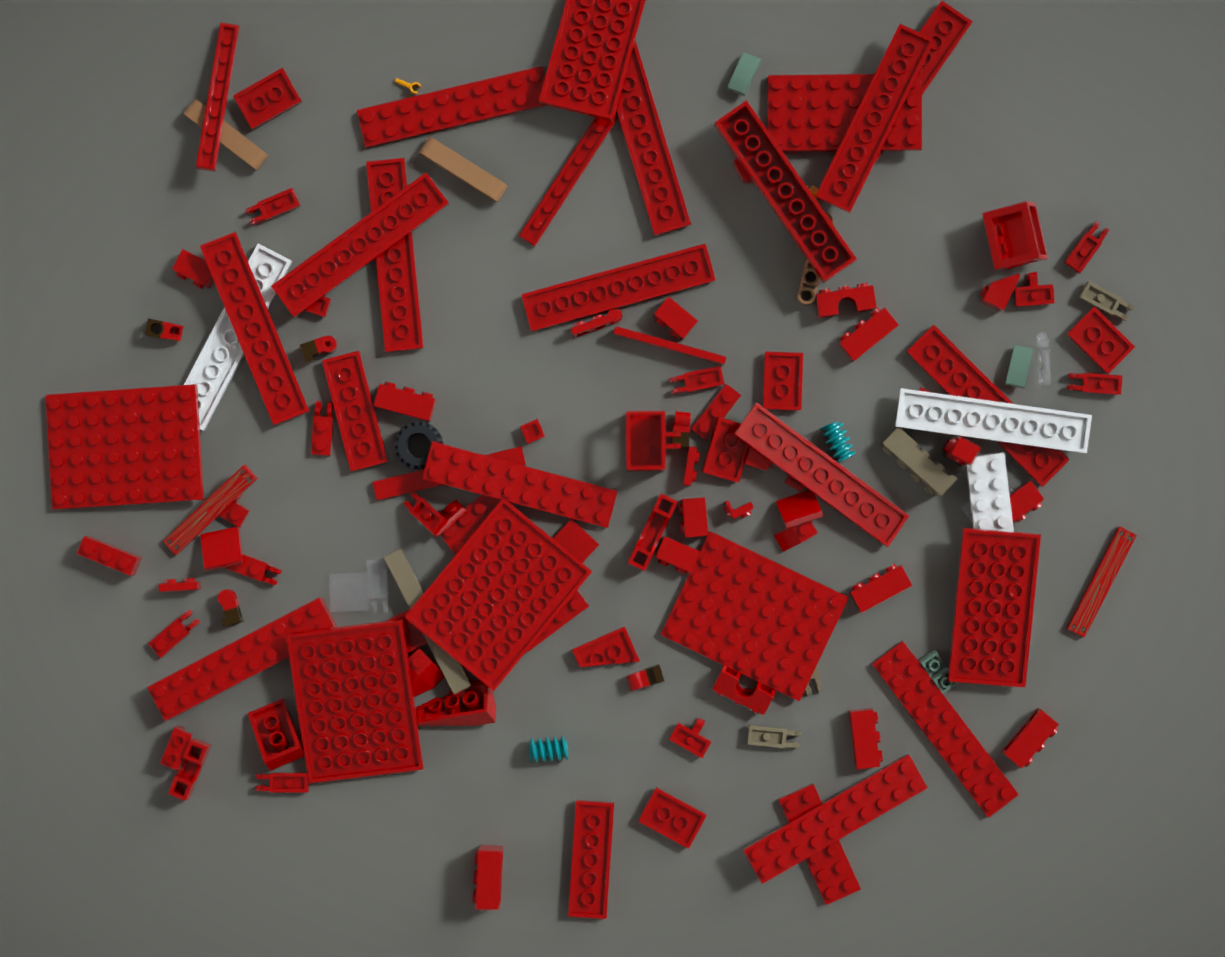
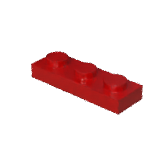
M726 384L691 430L707 441L714 431L717 418H724L741 394Z

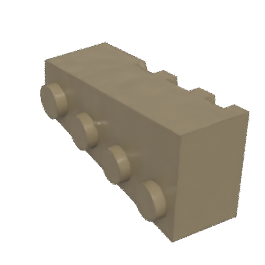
M896 427L881 443L883 446L882 451L889 457L891 455L897 459L896 464L903 470L906 468L910 471V477L917 483L921 482L925 486L924 490L930 496H942L957 480L953 474L949 477L945 473V467L936 461L933 462L930 454L923 448L919 449L917 447L918 444L899 427Z

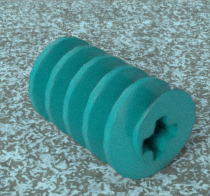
M837 421L821 427L820 430H826L822 436L829 437L825 443L832 444L828 450L835 451V453L831 457L838 458L836 462H840L852 457L856 451H849L853 444H846L850 437H843L847 430H840L844 423H838Z
M556 736L553 737L552 742L546 737L544 743L541 738H538L537 743L534 742L533 738H530V763L532 757H534L535 762H538L540 757H542L543 762H546L547 756H549L551 761H554L555 755H557L559 761L562 760L563 755L568 760V745L564 736H561L560 742H558Z

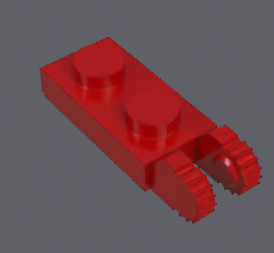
M290 188L257 202L258 204L245 209V213L252 214L261 210V216L249 221L250 225H255L298 208L301 205L294 189Z
M1097 221L1083 235L1064 262L1065 265L1078 274L1083 271L1110 231L1105 228L1100 233L1098 239L1092 234L1100 224Z
M612 309L606 316L601 314L592 317V321L575 323L574 327L571 328L573 338L606 328L617 322L619 323V321L621 322L623 318L621 310Z
M721 366L683 373V375L669 378V382L672 383L685 380L686 387L672 389V394L725 385Z
M1068 373V378L1082 379V386L1070 384L1067 385V390L1121 395V375Z
M316 401L311 454L331 456L334 420L332 417L333 402H328L327 417L320 416L321 401Z
M412 492L410 495L418 502L413 506L405 500L403 505L436 536L448 520L425 499Z
M242 554L244 564L226 567V569L273 585H277L278 581L266 577V570L272 571L275 574H281L282 572L281 569L270 566L269 563Z
M188 610L180 618L173 621L148 643L160 658L180 643L200 623L199 619L192 621L188 627L182 623L193 613L191 610Z
M307 772L255 774V779H269V786L257 785L255 786V791H269L273 793L309 792Z

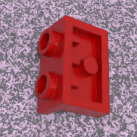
M178 725L174 728L160 764L175 770L180 768L183 755L192 738V734L184 731V727Z

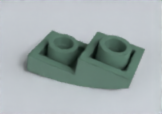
M744 52L732 75L727 90L745 96L761 64V59Z
M1014 345L1005 385L1024 389L1033 353L1032 348Z
M935 650L919 660L943 694L958 684V682L948 681L949 669Z

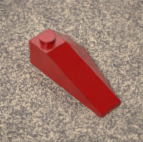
M421 647L408 658L414 697L433 689L445 677L440 666Z
M481 680L470 681L471 686L456 694H453L451 690L448 695L440 699L436 697L417 706L418 726H479L495 723L496 704L493 691Z

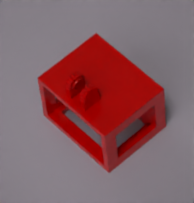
M1026 201L982 213L995 270H1007L1048 259L1036 203Z
M626 411V471H665L666 449H681V444H666V437L678 438L681 437V432H665V411Z

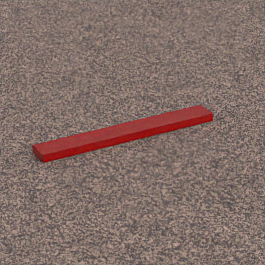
M220 22L196 169L216 171L240 29L239 25Z
M595 117L519 237L533 246L537 245L616 123L617 117L614 118V121Z
M522 446L486 455L519 465H526ZM424 470L373 481L377 500L444 484L422 479Z

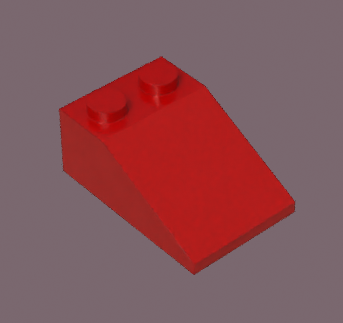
M283 698L247 713L264 763L270 771L305 756L301 739Z

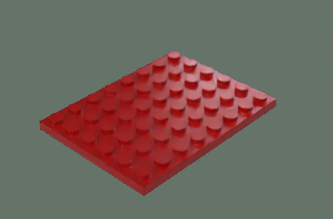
M196 384L45 395L52 509L204 500L198 388Z
M504 499L493 509L406 614L405 618L495 691L593 571Z
M710 531L661 635L722 665L725 664L741 672V674L800 702L849 597Z
M403 619L286 634L309 783L424 769Z

